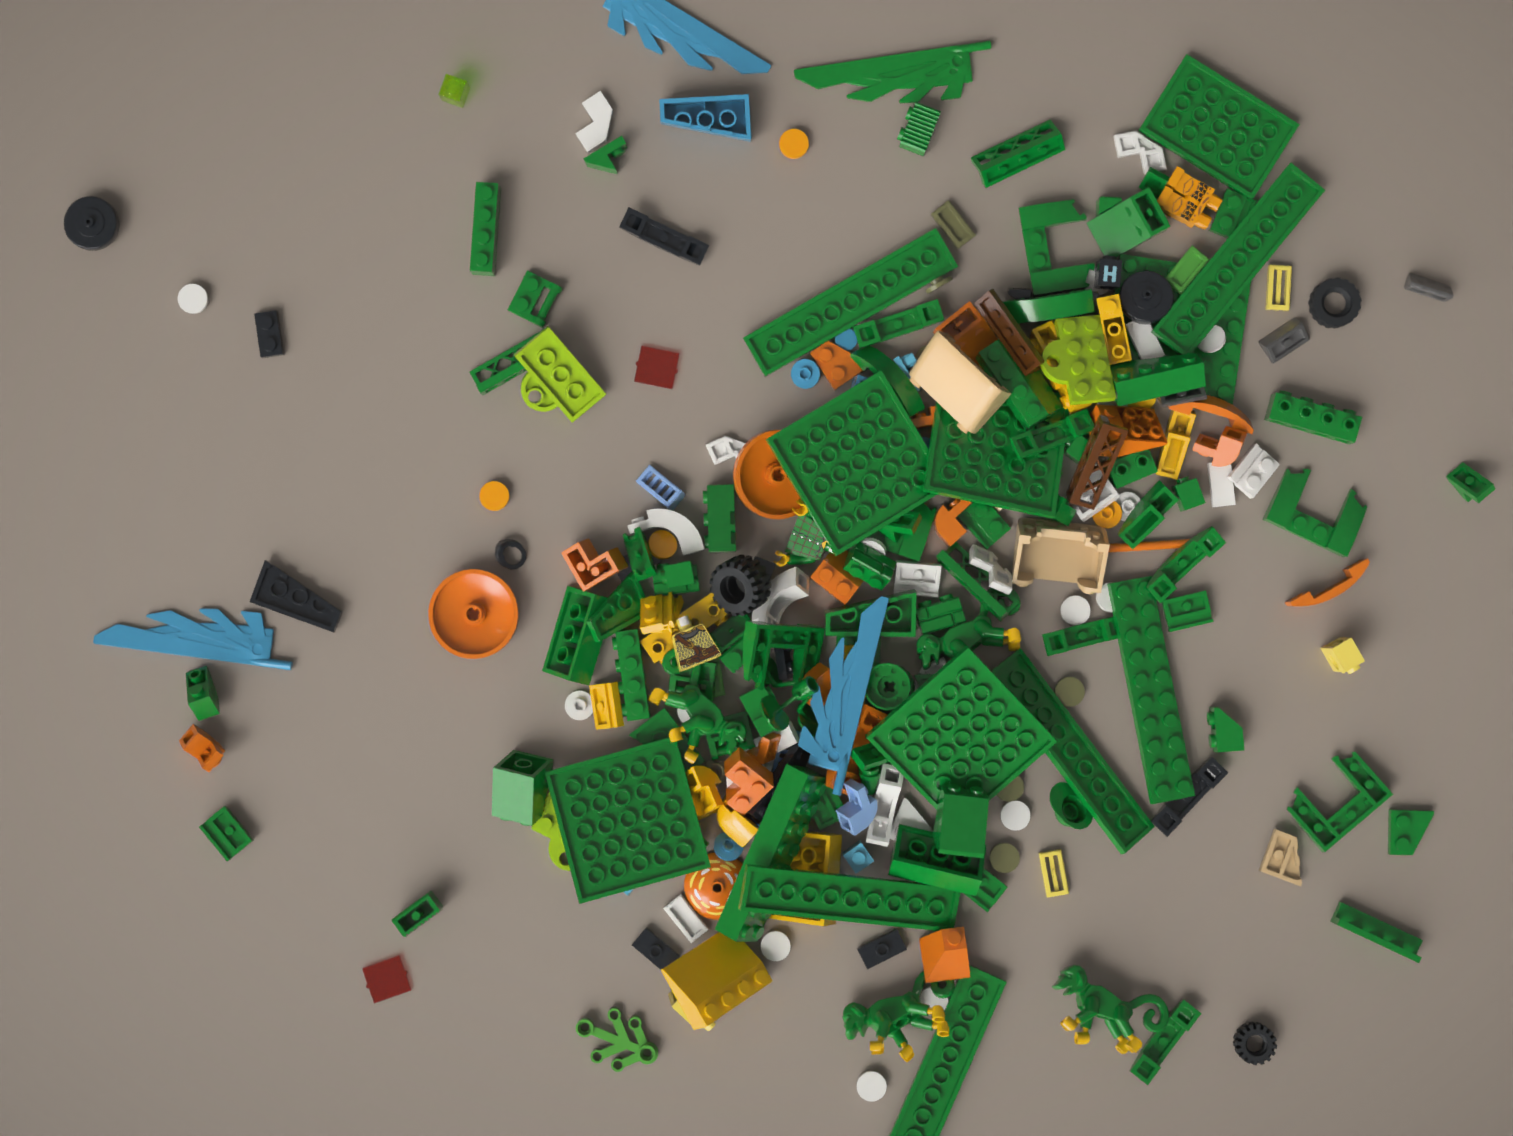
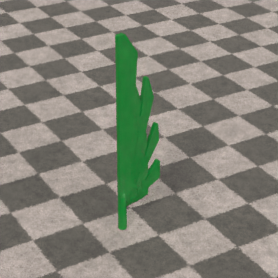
M991 41L795 69L794 77L818 90L844 83L868 87L846 96L848 99L872 102L896 89H915L900 99L899 103H916L934 87L947 85L948 87L941 96V100L959 99L962 94L963 83L973 81L969 52L991 49Z

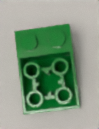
M1150 187L1086 223L1103 255L1115 257L1154 238L1170 227Z

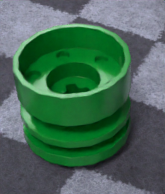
M892 663L879 664L871 670L865 696L876 708L888 711L894 710L915 691L914 679L910 672L902 666ZM888 682L896 684L893 687L895 689L894 692L886 691Z

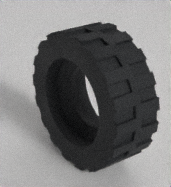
M1336 277L1335 279L1330 278L1323 281L1313 289L1314 291L1309 296L1308 305L1310 307L1309 312L1312 314V318L1318 322L1317 324L1323 325L1325 328L1335 329L1349 324L1358 316L1362 300L1359 290L1355 288L1353 283L1348 282L1349 280ZM1336 292L1344 297L1346 305L1341 313L1332 314L1325 309L1324 300L1329 293Z

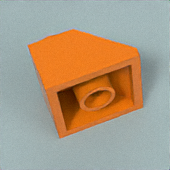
M847 550L837 556L828 553L809 577L843 605H846L864 582L843 570L848 555Z

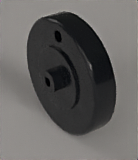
M86 196L74 201L64 216V230L67 237L73 244L84 250L97 251L106 248L115 240L119 232L120 222L116 210L110 203L99 197Z
M1148 270L1138 271L1130 275L1123 282L1119 291L1124 315L1131 321L1144 325L1159 322L1170 311L1174 300L1173 289L1168 280L1161 274Z

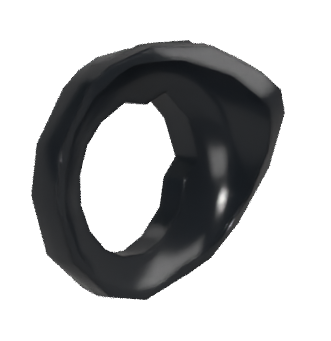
M505 539L496 544L495 557L501 566L514 570L524 564L526 551L518 541ZM508 546L516 547L521 552V559L517 564L511 565L505 561L502 553Z

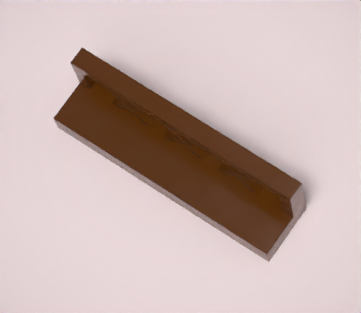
M995 290L987 291L974 303L1023 374L1027 376L1039 371L1045 361Z
M1098 416L1066 491L1069 503L1092 510L1095 509L1127 436V428L1111 424L1106 416ZM1110 430L1120 433L1118 440L1108 443L1106 438ZM1109 449L1111 453L1109 460L1100 463L1098 460L1099 454ZM1100 469L1102 472L1101 479L1091 483L1089 479L1091 473ZM1092 489L1094 495L1091 502L1080 499L1084 492Z

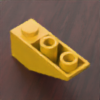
M1119 294L1097 298L1109 364L1131 361L1132 357Z

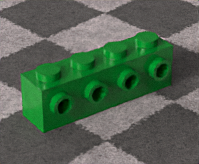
M1279 390V393L1271 394L1264 418L1265 421L1345 444L1356 442L1362 417L1357 416L1356 411L1350 409L1336 410L1334 409L1335 406L1329 403L1315 404L1313 403L1314 400L1308 397L1294 398L1292 393Z
M639 629L616 632V637H612L613 649L618 650L619 659H615L617 673L621 672L622 681H618L619 694H624L625 703L621 704L622 715L627 717V721L651 718Z

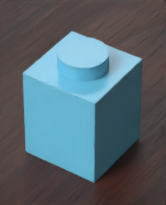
M860 840L842 852V855L855 874L874 862L872 856Z

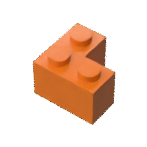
M589 538L561 552L583 592L597 586L628 567L618 547L608 550L599 556Z
M740 747L724 761L725 776L733 781L726 789V803L744 816L774 787L773 773Z

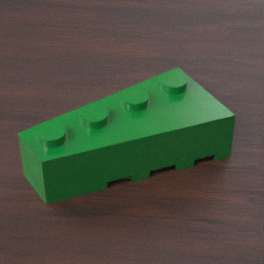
M1197 353L1132 360L1110 365L1116 393L1114 401L1118 407L1206 386L1204 362Z
M912 589L883 596L889 598L880 637H916V590ZM878 598L825 610V635L858 636L861 613Z

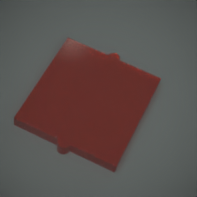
M641 346L639 360L635 363L637 369L634 382L672 390L675 374L678 373L677 364L680 354Z
M400 955L362 968L367 982L366 988H369L374 1004L412 990L407 978L408 971L404 969Z

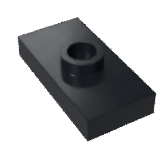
M647 927L632 943L636 950L660 970L680 957L677 952Z
M895 929L857 948L866 968L869 969L907 950L898 930Z

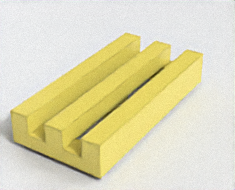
M1268 265L1265 310L1289 311L1292 266ZM1274 270H1277V272H1276V289H1275V305H1273V304H1272V299H1273ZM1282 270H1284V304L1280 305Z
M1061 849L1039 852L1046 897L1069 894ZM1054 855H1057L1063 890H1059ZM1045 857L1049 859L1054 887L1053 892L1050 890Z

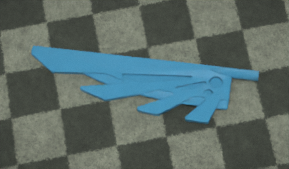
M606 0L603 4V7L610 11L607 24L609 28L625 36L624 19L637 27L644 47L660 55L663 52L653 36L670 43L689 66L709 71L713 70V67L697 54L700 53L722 59L741 74L768 73L771 68V64L666 0Z
M879 597L861 613L857 642L848 653L844 662L845 639H840L829 657L831 689L825 705L823 706L820 687L818 692L813 694L810 701L818 722L815 738H813L806 726L802 727L798 746L810 753L808 763L837 771L832 794L841 796L889 601L887 597Z
M199 609L201 613L216 623H196L171 610L147 614L146 617L168 625L144 630L116 624L96 634L93 643L98 645L292 670L293 666L292 661L270 659L274 630L264 627L262 613L241 611L249 626L234 624L219 609Z

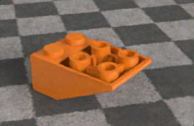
M970 301L933 331V334L938 330L948 333L956 341L955 344H958L961 347L960 349L981 369L982 367L975 359L978 352L998 340L985 319Z
M1097 404L1090 413L1094 425L1098 416L1102 415L1108 417L1111 424L1128 429L1127 436L1117 457L1164 446L1168 443L1154 408L1118 407ZM1110 430L1106 438L1108 443L1118 440L1120 433ZM1108 449L1100 453L1099 456L1110 457L1111 453Z

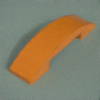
M1207 395V399L1168 406L1170 410L1187 415L1191 414L1193 408L1228 418L1232 428L1253 434L1254 431L1251 421L1241 410L1213 396Z
M1360 559L1344 568L1343 572L1347 578L1315 596H1312L1310 591H1304L1286 601V606L1316 605L1340 595L1363 575L1370 563L1369 559Z

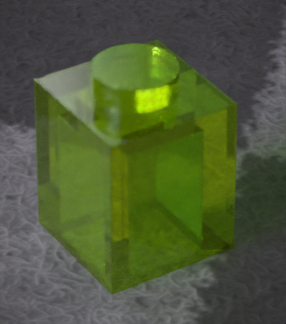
M446 74L438 95L442 101L463 108L470 86L467 81Z

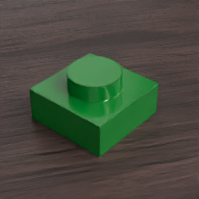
M1150 167L1138 188L1144 190L1150 187L1154 196L1158 198L1170 177Z

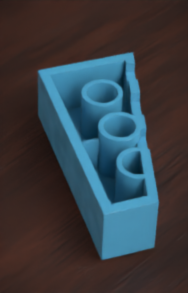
M749 94L659 99L662 125L751 142Z

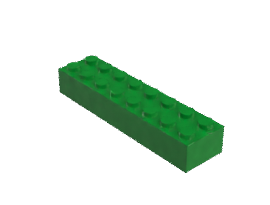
M786 764L715 930L736 942H757L764 933L763 927L771 914L745 912L738 909L746 864L791 869V863L799 853L801 840L808 832V824L811 817L818 809V801L826 791L825 776L808 767Z

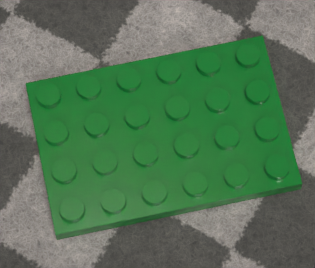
M1186 54L1138 131L1237 193L1246 196L1249 200H1253L1300 124Z

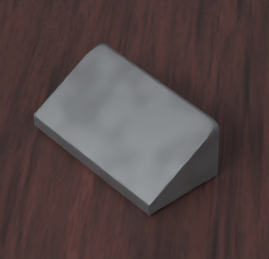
M1412 273L1408 274L1404 285L1406 290L1442 302H1446L1454 296L1450 286Z
M1292 318L1258 342L1271 363L1274 364L1309 341L1310 338L1303 323L1296 318Z
M1204 387L1158 397L1157 399L1163 408L1207 399Z

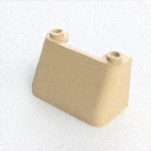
M938 330L909 372L911 376L909 380L917 388L922 387L958 421L957 427L966 434L968 432L976 434L1012 393L1004 386L1001 387L995 382L994 378L985 373L960 349L961 347L958 344H955L956 341L948 333Z
M1018 519L1012 566V584L1027 587L1033 583L1034 579L1077 583L1081 591L1086 594L1101 593L1110 546L1106 529L1089 524L1070 523L1069 526L1052 520Z

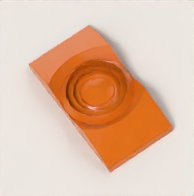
M864 704L853 748L871 743L866 738V734L881 722L887 714ZM850 756L844 783L849 779L861 783L859 767ZM827 769L825 782L827 787L833 789L837 771ZM843 785L842 793L847 795L845 785Z

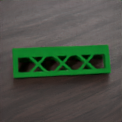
M1047 120L971 157V161L979 171L982 184L985 188H988L1064 151L1065 146L1061 132L1051 120ZM1047 129L1051 130V132L1047 134H1040L1041 132ZM1024 140H1031L1027 144H1020ZM1006 149L1011 150L1006 154H1001ZM985 159H991L989 162L983 165L980 164V162Z
M540 332L469 372L480 394L485 395L527 371L514 354ZM506 359L511 361V365L502 371L496 370L500 360ZM483 370L492 372L491 377L483 382H480L476 375Z
M957 542L946 551L942 550L937 555V562L1000 622L1020 604L1011 593L1009 595L1003 592L997 593L996 589H994V593H988L981 586V582H989V572L965 563V558L969 561V553ZM955 549L962 554V563H957L949 556ZM965 567H975L978 570V578H972L965 571ZM997 597H1007L1012 604L1005 609L997 601Z
M1339 901L1330 922L1420 963L1422 957L1418 956L1417 952L1423 940Z

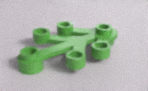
M612 1007L608 1011V1019L613 1022L617 1035L594 1026L593 1021L589 1018H582L577 1022L576 1032L579 1036L588 1037L593 1035L613 1044L604 1049H594L590 1055L594 1063H601L604 1058L626 1049L634 1052L625 1058L616 1057L612 1060L611 1068L615 1072H620L624 1067L638 1061L643 1064H651L658 1057V1048L653 1042L647 1041L641 1027L642 1020L639 1016H632L628 1022L629 1028L634 1030L638 1043L630 1041L620 1018L621 1010L617 1007ZM612 1011H617L619 1016L617 1018H612L610 1013ZM633 1019L639 1021L637 1027L632 1026L631 1021ZM587 1023L589 1029L583 1030L581 1024ZM650 1049L652 1053L649 1056H645L643 1050ZM599 1052L602 1057L597 1060L593 1057V1054ZM620 1061L622 1063V1067L616 1068L614 1066V1062Z

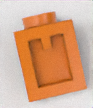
M776 732L767 734L760 739L758 747H754L746 752L759 763H768L775 759L781 735Z

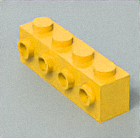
M1052 320L1031 331L1030 341L1040 355L1049 343L1057 340L1055 325ZM1047 359V363L1049 366H1058V363L1055 359ZM1049 380L1052 388L1058 390L1063 408L1068 409L1070 414L1076 413L1092 404L1070 405L1066 384H1058Z
M710 593L678 616V618L689 615L693 627L703 624L707 631V628L715 624L718 627L728 620L726 617L727 613L724 612L725 609H720L717 606L718 602H714L712 598L714 596L713 593ZM677 622L673 632L664 630L663 633H651L640 641L654 663L659 661L662 664L664 655L674 648L672 636L680 632Z

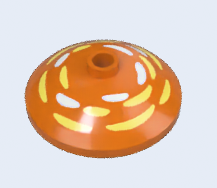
M715 852L708 853L711 868L686 874L684 892L689 905L694 911L703 917L719 920L743 863L738 859L724 861ZM720 884L722 889L716 892L713 890V886Z

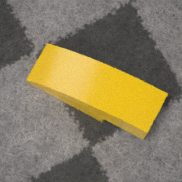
M1171 410L1164 434L1168 443L1161 446L1156 475L1178 479L1196 417L1193 410L1190 415Z

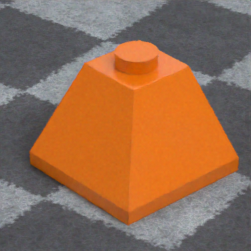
M964 927L941 929L919 938L925 983L970 978Z

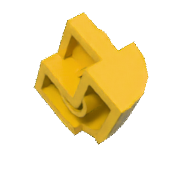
M693 766L685 773L699 821L716 813L717 809L723 805L716 787L721 783V780L710 768Z
M725 795L722 799L723 805L717 809L719 827L738 845L744 847L756 834L759 826L746 815L742 816L726 803Z

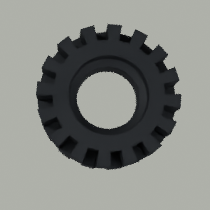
M1252 1021L1248 1025L1244 1023L1241 1029L1238 1027L1236 1030L1238 1033L1237 1035L1234 1034L1233 1037L1235 1039L1233 1046L1236 1048L1234 1050L1239 1057L1253 1065H1257V1063L1263 1065L1266 1060L1269 1062L1271 1060L1270 1056L1275 1055L1274 1048L1277 1049V1044H1275L1277 1040L1273 1036L1274 1033L1259 1022L1254 1023ZM1253 1035H1259L1263 1040L1262 1048L1256 1052H1252L1247 1048V1040Z

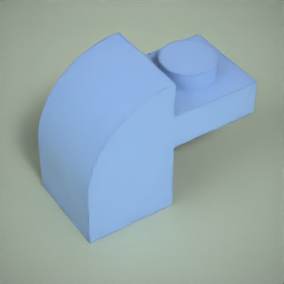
M849 779L844 783L849 801L838 808L836 813L841 828L855 836L867 828L873 821L877 812V799L868 795V790L862 783Z

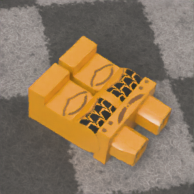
M1177 166L1158 197L1157 202L1164 214L1186 224L1190 228L1195 225L1205 230L1212 218L1202 211L1206 206L1216 212L1223 200L1213 193L1215 191L1214 188L1208 187L1203 182L1196 180L1186 174L1185 170Z

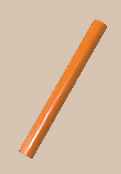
M1190 539L1140 542L1134 549L1127 543H1112L1109 546L1108 553L1177 549Z

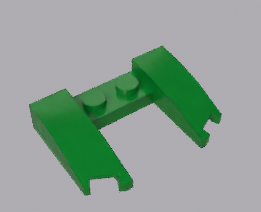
M1074 199L1019 208L1033 297L1083 289L1090 285L1086 283V278L1089 270L1094 271L1095 263L1052 269L1045 228L1087 220L1084 213L1079 215L1073 207Z
M1286 469L1262 520L1336 555L1348 557L1362 524L1367 506H1361L1354 497L1357 493L1350 489L1333 527L1296 510L1311 470L1303 469V473L1290 474V469Z
M924 503L914 508L912 512H919L922 520L914 535L902 533L897 543L879 530L867 538L881 541L885 545L886 551L919 562L937 509L933 508L930 510Z
M746 621L743 638L744 679L746 681L752 679L756 682L755 688L763 690L770 648L794 649L793 681L798 678L802 680L806 673L819 663L825 628L812 624L786 625L769 624L762 621Z
M1351 752V758L1342 760L1339 759V756L1331 758L1347 780L1358 791L1357 795L1326 820L1298 787L1293 792L1297 797L1292 808L1287 807V811L1322 853L1330 849L1393 795L1356 752Z

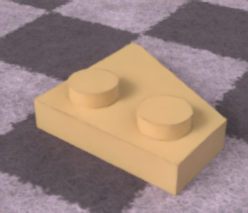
M1274 829L1259 871L1301 886L1302 879H1300L1299 871L1300 859L1297 853V837Z

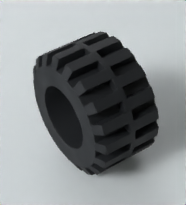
M744 555L735 556L718 565L716 570L712 572V578L709 581V584L712 585L710 593L714 594L712 597L714 602L717 601V606L720 609L724 608L725 613L730 614L732 612L733 616H744L762 606L771 594V591L768 589L772 587L771 582L768 581L770 575L765 572L766 567L764 565L761 566L758 559L753 560V557L749 555L746 557ZM736 578L742 582L745 593L739 589Z

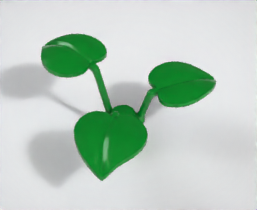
M769 655L764 684H771L774 688L794 685L791 691L793 697L782 705H779L772 696L763 697L760 701L762 715L773 730L783 731L789 725V717L782 709L794 700H802L797 708L799 713L798 722L801 728L806 726L811 735L815 737L818 722L812 707L807 702L812 698L813 694L818 692V683L811 676H807L803 680L798 678L794 681L782 682L778 678L777 664Z

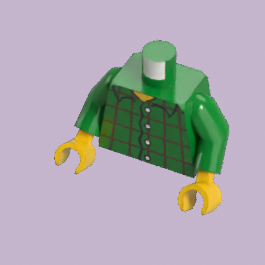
M801 499L796 501L801 508H792L798 518L785 549L787 554L785 555L779 550L775 552L777 556H782L779 561H773L780 567L786 564L803 565L815 563L824 556L825 551L834 554Z

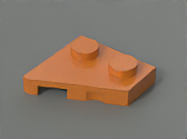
M830 341L825 342L810 353L834 391L863 372L859 365L850 357V352Z

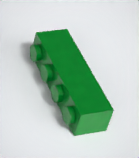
M476 182L470 272L473 275L495 276L501 187L499 183Z

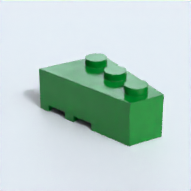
M734 484L707 485V491H703V504H707L708 513H704V526H708V535H704L705 549L709 548V553L736 552Z

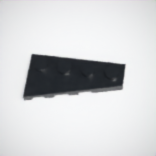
M267 560L264 561L250 603L334 633L343 611Z
M798 743L789 748L773 772L774 787L748 811L750 816L759 825L786 764L806 767L809 761L810 753L799 747Z

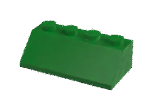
M999 339L978 352L975 359L984 372L994 378L995 382L1001 387L1004 386L1012 393L1005 402L1025 431H1028L1063 408V405L1041 373L1037 371L1025 376Z
M567 586L542 669L543 672L572 682L590 685L602 641H594L586 621L603 604L607 597L587 591L583 592V590Z
M899 824L888 875L976 896L982 882L987 845H985L984 858L940 854L932 836L933 832Z

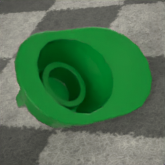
M1059 782L1052 787L1050 803L1059 823L1079 830L1087 828L1091 824L1093 816L1069 784Z

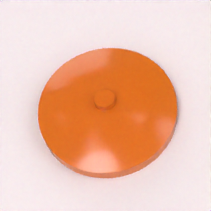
M768 430L752 437L740 450L733 471L734 486L742 503L755 514L769 519L793 517L796 514L792 508H801L796 502L801 498L766 441L767 438L781 430Z
M469 569L454 573L439 584L430 600L428 618L435 639L444 649L458 657L479 659L499 652L509 643L517 629L519 608L512 589L503 579L488 571Z

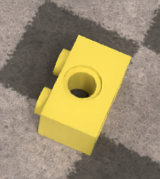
M1339 637L1320 648L1335 672H1348L1350 674L1360 669L1359 664L1365 662L1352 637Z

